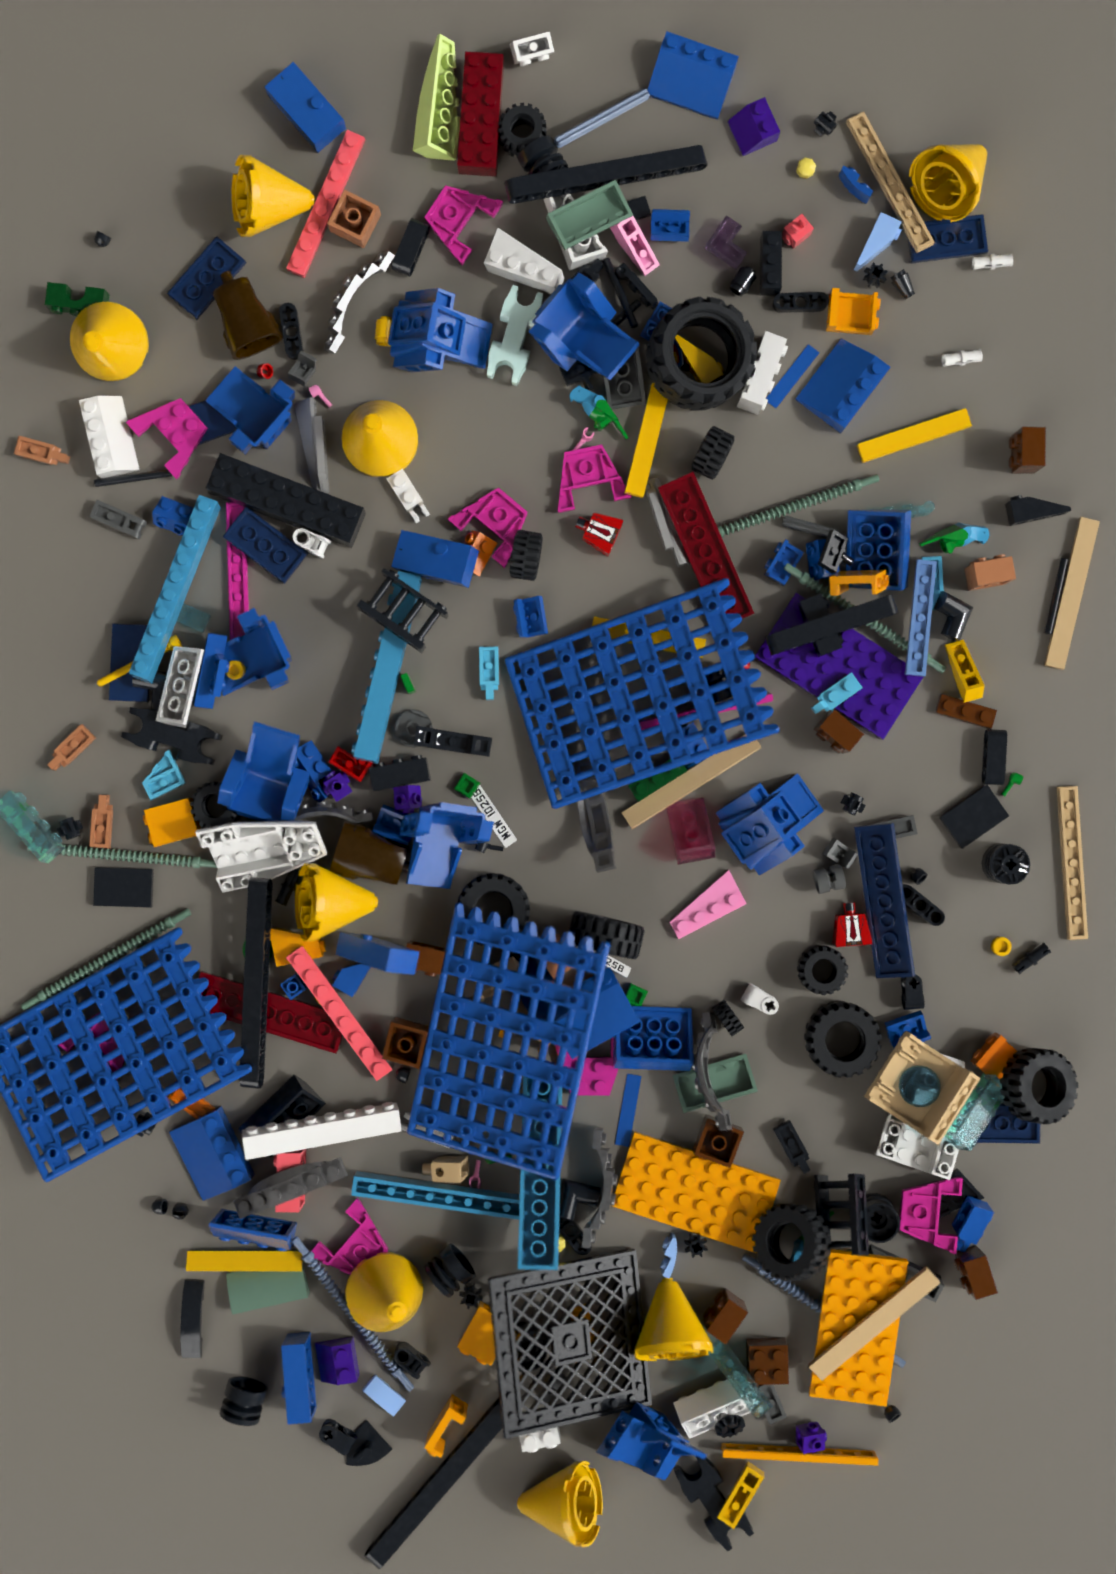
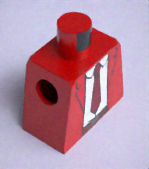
M593 513L590 521L579 517L575 527L585 531L583 535L584 542L609 557L624 520Z
M855 902L843 903L844 914L835 915L833 946L845 947L873 944L866 915L855 912Z

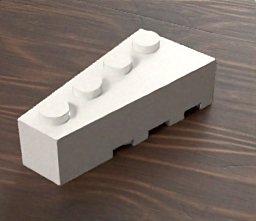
M571 194L543 199L548 213L574 201ZM597 234L567 250H564L560 244L569 271L586 264H593L597 259L602 261L608 253L606 247L601 244Z
M497 228L484 261L487 272L550 294L553 293L559 284L562 285L564 276L560 268Z
M765 331L754 362L755 368L750 379L745 383L737 404L738 408L756 415L759 414L760 410L764 411L768 402L766 399L767 393H771L775 383L772 379L774 374L778 375L781 367L779 363L780 357H784L788 346L785 345L786 338Z

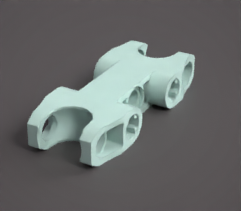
M513 285L504 300L500 315V321L508 323L502 342L495 340L492 342L488 355L487 378L493 379L498 367L508 365L513 369L512 385L517 386L526 371L530 357V350L523 349L522 347L527 330L534 326L532 321L536 317L535 313L542 306L543 293L538 292L531 305L523 306L517 302L518 286Z

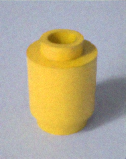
M381 316L380 319L376 320L375 340L379 346H390L388 345L392 322L391 317Z

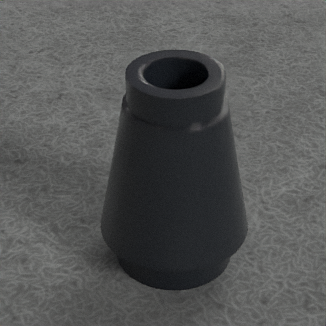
M904 269L890 277L893 281L891 282L905 300L915 294L909 274Z

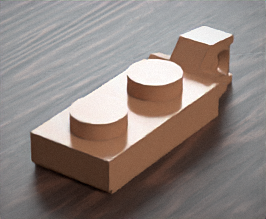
M18 436L14 455L49 465H57L58 462L69 464L70 456L60 453L61 448L55 445Z
M81 724L54 750L52 755L55 758L47 765L55 771L61 765L66 767L96 737Z
M99 795L98 804H94V809H92L90 847L111 848L113 805H109L110 795Z

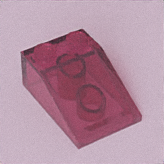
M704 798L675 802L667 807L677 865L715 858V844Z

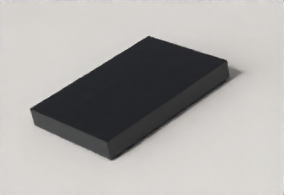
M985 785L939 818L959 847L963 849L1008 818L1009 815L990 787Z
M95 867L93 906L151 908L153 903L154 869Z

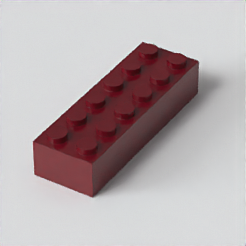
M465 51L457 163L458 173L461 175L497 177L498 124L501 118L504 74L503 54Z

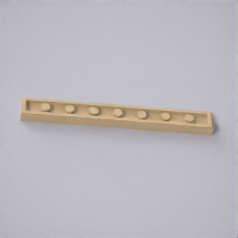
M863 111L847 119L846 124L896 217L902 221L901 226L916 254L933 246L935 242L865 112Z
M1084 517L1079 518L1044 666L1060 670L1065 669L1100 521Z
M755 740L712 755L621 813L633 830L761 749V745Z
M1078 786L1056 787L1067 940L1088 939Z
M924 1267L808 1364L809 1368L821 1380H824L939 1285V1279L927 1267Z

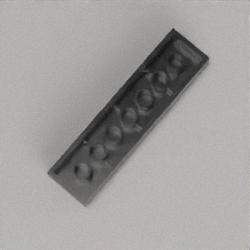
M222 453L218 456L206 486L207 491L211 495L248 507L250 510L297 528L306 529L350 548L353 547L366 514L361 506Z

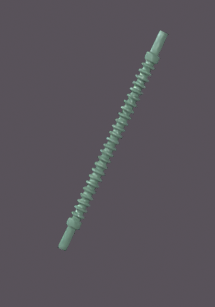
M876 474L861 480L854 479L852 483L847 482V485L843 483L841 487L837 485V488L832 487L831 490L827 489L826 492L822 490L821 494L817 492L815 496L811 494V497L806 496V499L801 498L800 501L796 499L795 503L791 501L790 504L786 503L785 506L780 505V508L776 506L774 510L770 508V511L765 510V513L760 512L759 515L755 513L754 517L750 515L748 519L744 517V520L739 519V522L734 521L733 524L729 522L728 526L724 524L723 527H717L721 537H724V534L728 536L730 532L734 534V531L744 530V527L749 528L750 525L754 527L756 523L759 525L760 522L765 523V520L770 521L771 518L775 520L776 516L780 518L781 515L785 516L786 513L791 514V511L795 513L797 509L800 511L801 508L806 509V506L811 507V504L816 505L817 502L821 504L823 500L826 502L827 499L832 500V497L837 498L838 495L841 497L843 493L847 495L848 492L852 493L853 490L859 491L864 486L879 482V476Z
M789 563L783 568L799 579V583L807 584L806 587L810 586L812 591L816 590V594L818 592L822 593V596L829 599L830 603L834 602V606L839 605V609L842 607L845 610L855 606V604L851 605L850 601L846 602V598L842 599L841 595L830 596L828 586L823 587V583L819 584V580L814 581V577L810 578V574L807 572L803 573ZM878 620L866 624V627L870 626L871 630L875 629V633L879 632L880 636L883 634L884 638H889L888 641L892 640L893 644H898L897 647L901 646L902 650H907L908 640L905 641V637L901 638L900 634L896 635V631L892 632L891 628L887 629V625L883 626V623H878ZM928 653L927 664L943 674L946 667L931 658V654Z
M28 843V851H37L31 843ZM48 843V845L45 846V849H49L51 851ZM54 844L55 849L53 848L51 855L55 853L60 855L62 853V856L66 854L71 856L72 854L73 857H76V855L82 857L83 855L84 858H87V856L92 858L94 856L95 859L98 857L103 859L105 857L106 860L109 858L114 860L116 858L117 861L120 859L125 861L127 859L128 862L131 860L136 862L138 860L139 863L142 861L147 863L149 861L150 864L153 862L158 864L159 862L161 865L164 863L169 865L170 863L171 866H174V864L180 866L181 864L182 867L187 865L193 868H200V866L217 868L214 860L201 859L198 856L186 858L185 855L183 857L180 855L175 857V854L164 856V853L161 855L156 853L154 855L153 852L150 854L145 852L143 854L142 851L139 853L134 851L132 853L131 850L128 852L123 850L121 852L120 849L117 851L115 849L110 851L109 848L106 850L101 848L99 850L98 847L95 849L90 847L88 849L87 846L84 848L79 846L78 848L77 845H74V847L68 845L67 847L66 844H63V846L61 844L57 846Z
M187 908L173 917L165 918L164 922L160 921L159 925L155 924V927H150V930L146 929L145 933L141 932L140 936L136 935V938H131V941L127 940L126 944L122 943L121 947L117 946V949H112V952L108 951L107 955H102V958L98 957V960H93V963L89 962L88 966H83V969L79 968V971H74V974L70 973L69 977H64V980L60 979V982H55V985L51 984L50 988L46 987L45 990H40L36 996L21 1004L22 1009L25 1011L37 1003L48 999L53 994H57L58 991H62L63 988L66 989L67 986H71L72 983H77V980H82V977L90 976L91 972L95 973L96 969L100 970L101 966L105 967V964L109 965L110 961L114 962L115 958L119 959L120 955L128 954L129 950L134 951V947L138 948L139 944L143 945V942L148 943V939L153 940V936L158 937V934L163 933L162 931L167 932L168 928H174L176 923L192 915L191 911Z

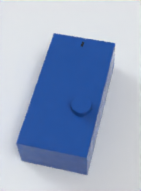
M294 62L264 86L268 97L317 153L346 129L344 119Z
M401 530L391 567L397 571L421 575L423 578L469 588L479 551L471 545Z
M340 932L335 955L385 972L415 975L419 951L368 934Z
M311 1332L288 1333L281 1345L284 1375L282 1398L286 1400L287 1425L311 1423L317 1409Z

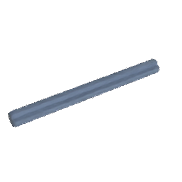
M644 88L554 138L556 147L561 148L645 102L650 97L649 92Z

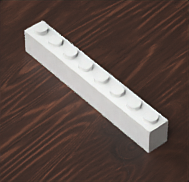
M385 1102L379 1106L367 1105L362 1109H346L340 1113L328 1112L318 1117L307 1116L301 1120L289 1119L279 1124L268 1123L262 1127L250 1126L242 1130L245 1159L248 1160L395 1133L402 1130L397 1102Z

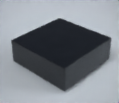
M646 196L627 201L636 221L651 216Z

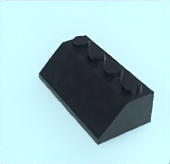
M293 1075L239 1127V1130L242 1134V1130L250 1126L262 1127L268 1123H284L289 1119H305L307 1116H314L326 1103L304 1080Z

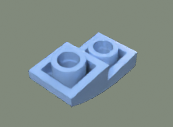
M672 1232L663 1241V1252L668 1258L664 1257L660 1265L662 1276L670 1279L677 1255L676 1236Z
M376 1374L362 1389L363 1392L393 1417L406 1402L403 1396L393 1390L388 1383Z

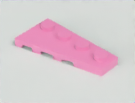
M727 870L670 921L678 939L746 905L730 871Z

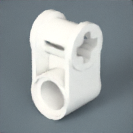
M303 528L297 529L293 533V540L296 545L324 559L325 556L323 554L328 544H331L332 541ZM300 534L307 535V540L304 543H300L297 540Z
M749 983L740 999L745 1004L769 1015L776 1013L779 1008L776 998ZM770 1001H772V1004L774 1005V1007H773V1008H772V1007H769V1008L767 1009V1006L765 1005V1003H766V1002L769 1003Z

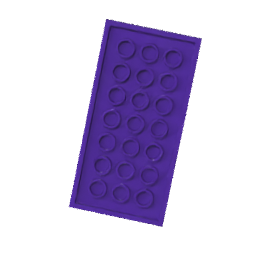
M798 593L794 594L769 635L804 623L797 605L800 601L805 600L804 597ZM854 629L840 633L843 638L841 649L821 657L817 656L812 642L771 655L765 639L754 658L816 698L852 672L863 688L834 709L882 740L886 737L923 679L921 676L905 675L906 663Z

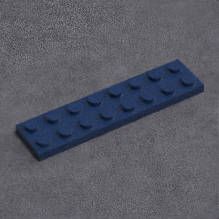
M894 823L856 826L854 829L868 926L873 943L871 946L876 978L915 976V968Z

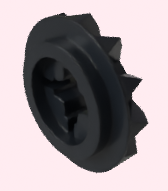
M728 1415L721 1418L715 1424L714 1429L717 1436L722 1438L729 1436L731 1438V1436H737V1433L743 1431L745 1422L743 1417L739 1415Z

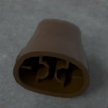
M230 271L223 272L220 275L223 285L213 291V296L221 313L224 327L223 337L228 349H230L232 358L235 360L245 359L278 344L283 338L278 329L279 326L274 315L267 311L257 298L248 277L234 279Z
M345 820L330 871L351 880L366 878L397 885L401 872L408 873L410 862L405 861L408 846L387 840L373 833L370 828Z

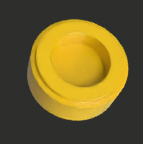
M238 660L230 661L229 670L226 673L227 677L232 680L241 679L246 672L244 664Z
M996 937L993 939L991 950L994 954L1006 956L1010 953L1012 945L1007 938Z

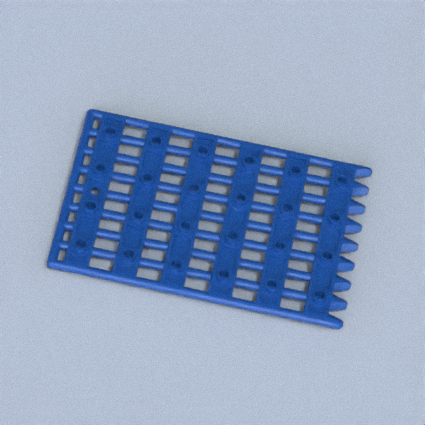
M727 578L505 658L511 683L553 809L561 808L779 732L780 728L778 725L763 724L766 719L772 716L773 708L771 706H757V703L766 697L767 690L764 687L750 686L760 678L761 672L758 669L744 668L745 665L754 659L755 655L751 650H738L741 645L747 642L748 635L746 632H732V629L741 623L742 617L738 613L726 614L725 612L736 603V599L732 595H719L721 591L729 586ZM699 596L702 607L684 613L681 602ZM662 609L665 620L648 626L644 615ZM705 614L708 625L690 631L687 620ZM626 623L629 633L611 639L608 629ZM668 627L671 639L654 644L651 633ZM711 632L715 643L696 649L693 639ZM590 636L593 646L576 652L573 641ZM632 641L635 652L617 657L614 647ZM674 646L678 657L660 663L657 651ZM554 649L557 659L540 665L537 654ZM718 651L721 662L703 668L699 657ZM595 654L598 665L581 670L578 660ZM638 659L641 670L623 675L620 665ZM515 662H518L521 670L518 674H516L513 664ZM680 664L684 675L666 681L663 670ZM560 667L562 678L546 683L543 672ZM724 669L727 680L709 686L705 675ZM601 672L605 683L587 688L584 678ZM644 677L647 688L630 694L626 683ZM524 679L527 690L522 692L519 681ZM687 682L690 693L672 699L669 688ZM565 685L568 696L552 701L548 690ZM730 687L733 699L715 705L712 693ZM607 690L611 701L593 706L590 696ZM650 695L653 706L636 712L632 701ZM526 698H530L532 709L528 710ZM693 700L696 712L678 718L675 706ZM571 703L574 714L558 719L554 708ZM736 706L740 717L721 723L718 712ZM613 708L617 719L600 725L596 714ZM656 713L659 725L642 730L638 719ZM532 716H536L538 727L534 728L531 720ZM699 719L702 730L684 736L681 725ZM577 721L580 732L563 737L560 727ZM548 723H552L553 728L551 730H548L546 728V725ZM743 725L746 736L727 741L724 730ZM619 726L623 737L605 743L602 732ZM662 732L665 743L648 749L645 737ZM538 734L542 735L544 745H539ZM705 737L708 749L690 754L687 743ZM583 739L586 750L569 755L566 745ZM626 745L628 756L611 761L608 750ZM668 750L671 761L654 767L651 756ZM542 753H548L550 763H545ZM589 757L592 768L575 774L572 763ZM631 763L635 774L617 779L614 769ZM550 770L554 772L556 778L554 782H551L548 772ZM595 775L598 787L581 792L578 781ZM559 788L562 799L557 800L554 789Z
M456 903L407 1133L414 1137L557 1180L560 1176L610 943L607 941L602 942L597 952H593V941L590 936L583 937L578 947H575L574 935L571 931L565 932L560 941L556 942L555 929L552 926L546 927L541 937H537V926L533 921L528 922L523 931L519 932L516 917L508 918L504 927H501L498 912L490 913L484 923L482 922V911L479 907L472 908L466 918L464 917L463 904ZM456 937L467 939L463 957L453 954ZM474 941L485 944L481 962L470 959ZM492 946L503 949L499 966L489 964ZM510 951L521 954L518 971L507 969ZM529 956L540 959L536 977L525 974ZM547 961L558 964L555 981L544 979ZM566 966L577 969L573 987L562 984ZM585 971L596 974L592 992L581 989ZM448 974L458 977L455 994L445 992ZM466 979L476 982L473 999L463 997ZM484 984L495 987L491 1004L480 1002ZM502 989L513 992L509 1009L499 1007ZM520 995L531 997L528 1015L517 1012ZM539 1000L550 1002L546 1020L535 1017ZM557 1005L568 1007L565 1025L554 1022ZM576 1010L587 1013L584 1030L572 1027ZM440 1012L450 1015L447 1032L437 1029ZM458 1017L468 1020L465 1037L454 1034ZM476 1022L486 1025L483 1042L472 1039ZM494 1027L505 1030L501 1047L491 1045ZM512 1033L523 1035L520 1052L509 1050ZM530 1038L541 1041L538 1058L527 1055ZM549 1043L560 1046L557 1063L546 1061ZM567 1049L579 1051L575 1069L564 1066ZM432 1050L442 1052L439 1069L429 1066ZM450 1055L460 1058L457 1074L446 1072ZM468 1060L478 1063L475 1080L464 1077ZM486 1065L497 1068L493 1085L482 1082ZM504 1071L515 1074L511 1090L501 1088ZM522 1076L533 1079L530 1096L519 1093ZM541 1081L552 1084L548 1101L537 1098ZM424 1087L434 1090L431 1106L421 1104ZM559 1087L570 1090L567 1107L556 1104ZM442 1092L452 1095L449 1112L438 1109ZM460 1098L470 1101L467 1117L456 1114ZM478 1103L488 1106L485 1123L474 1120ZM496 1109L506 1111L503 1128L492 1125ZM514 1114L525 1117L521 1134L510 1131ZM532 1119L543 1122L540 1139L529 1136ZM416 1124L426 1127V1132L415 1129ZM551 1125L562 1128L558 1145L547 1142ZM434 1130L443 1132L444 1136L435 1135L433 1132ZM484 1131H487L489 1133L488 1138L484 1137ZM451 1136L462 1138V1142L451 1140ZM469 1141L479 1143L480 1147L477 1148L469 1145ZM487 1147L498 1149V1154L487 1151ZM508 1152L517 1155L516 1159L506 1157L505 1153ZM524 1157L535 1160L534 1165L523 1162ZM542 1163L554 1166L553 1171L542 1168Z
M180 927L171 930L0 1024V1093L44 1182H49L252 1071V1067L249 1064L239 1066L236 1064L243 1056L244 1049L241 1047L228 1048L227 1046L234 1039L235 1032L231 1029L222 1031L218 1029L225 1022L226 1014L223 1012L210 1013V1010L216 1005L218 998L215 995H201L208 987L209 980L206 978L193 979L192 977L199 970L200 963L196 960L184 962L183 959L191 952V945L187 943L175 944V941L183 933ZM154 949L159 959L144 967L140 956ZM163 966L168 976L153 984L148 974ZM121 967L126 978L111 985L107 974ZM172 983L176 994L162 1001L157 991ZM130 985L134 995L120 1002L115 992ZM88 986L92 996L78 1003L73 993ZM181 1001L185 1011L170 1018L166 1008ZM138 1002L143 1012L128 1019L124 1009ZM96 1003L101 1013L86 1020L82 1010ZM55 1004L59 1014L45 1021L40 1011ZM189 1018L194 1028L179 1036L174 1025ZM147 1019L151 1030L137 1037L132 1026ZM105 1020L109 1031L95 1038L90 1027ZM63 1021L67 1032L53 1038L49 1028ZM21 1022L26 1032L12 1040L7 1029ZM198 1035L202 1046L188 1053L183 1042ZM155 1036L160 1047L146 1054L141 1043ZM113 1037L118 1048L104 1055L99 1044ZM71 1038L76 1049L62 1056L57 1045ZM30 1039L34 1050L20 1056L16 1046ZM206 1052L211 1063L196 1070L192 1060ZM164 1053L169 1064L154 1071L150 1060ZM122 1054L127 1065L112 1072L108 1061ZM80 1055L85 1066L70 1073L66 1062ZM38 1056L43 1067L29 1074L24 1064ZM173 1070L178 1081L163 1089L158 1078ZM215 1070L220 1080L205 1088L200 1077ZM131 1072L135 1082L121 1089L116 1079ZM89 1073L93 1083L79 1090L74 1080ZM4 1074L10 1084L8 1086H6L2 1078ZM47 1074L51 1084L37 1091L33 1080ZM182 1088L186 1099L172 1106L167 1095ZM139 1089L144 1099L130 1107L125 1096ZM97 1090L102 1100L87 1107L83 1097ZM55 1091L60 1101L46 1108L41 1098ZM11 1092H14L18 1100L17 1103H14ZM29 1096L32 1098L31 1104L27 1102V1097ZM148 1106L153 1117L138 1124L134 1113ZM106 1107L110 1118L96 1125L92 1114ZM64 1108L68 1119L54 1126L50 1115ZM20 1109H22L26 1117V1120L24 1121L18 1111ZM72 1125L77 1136L63 1143L58 1133ZM115 1125L119 1135L105 1142L100 1132ZM29 1126L31 1127L35 1135V1137L33 1138L31 1137L27 1129V1127ZM38 1143L43 1151L41 1156L35 1146ZM81 1143L85 1154L71 1160L67 1150ZM46 1161L48 1162L52 1170V1172L50 1173L48 1172L44 1164V1162Z

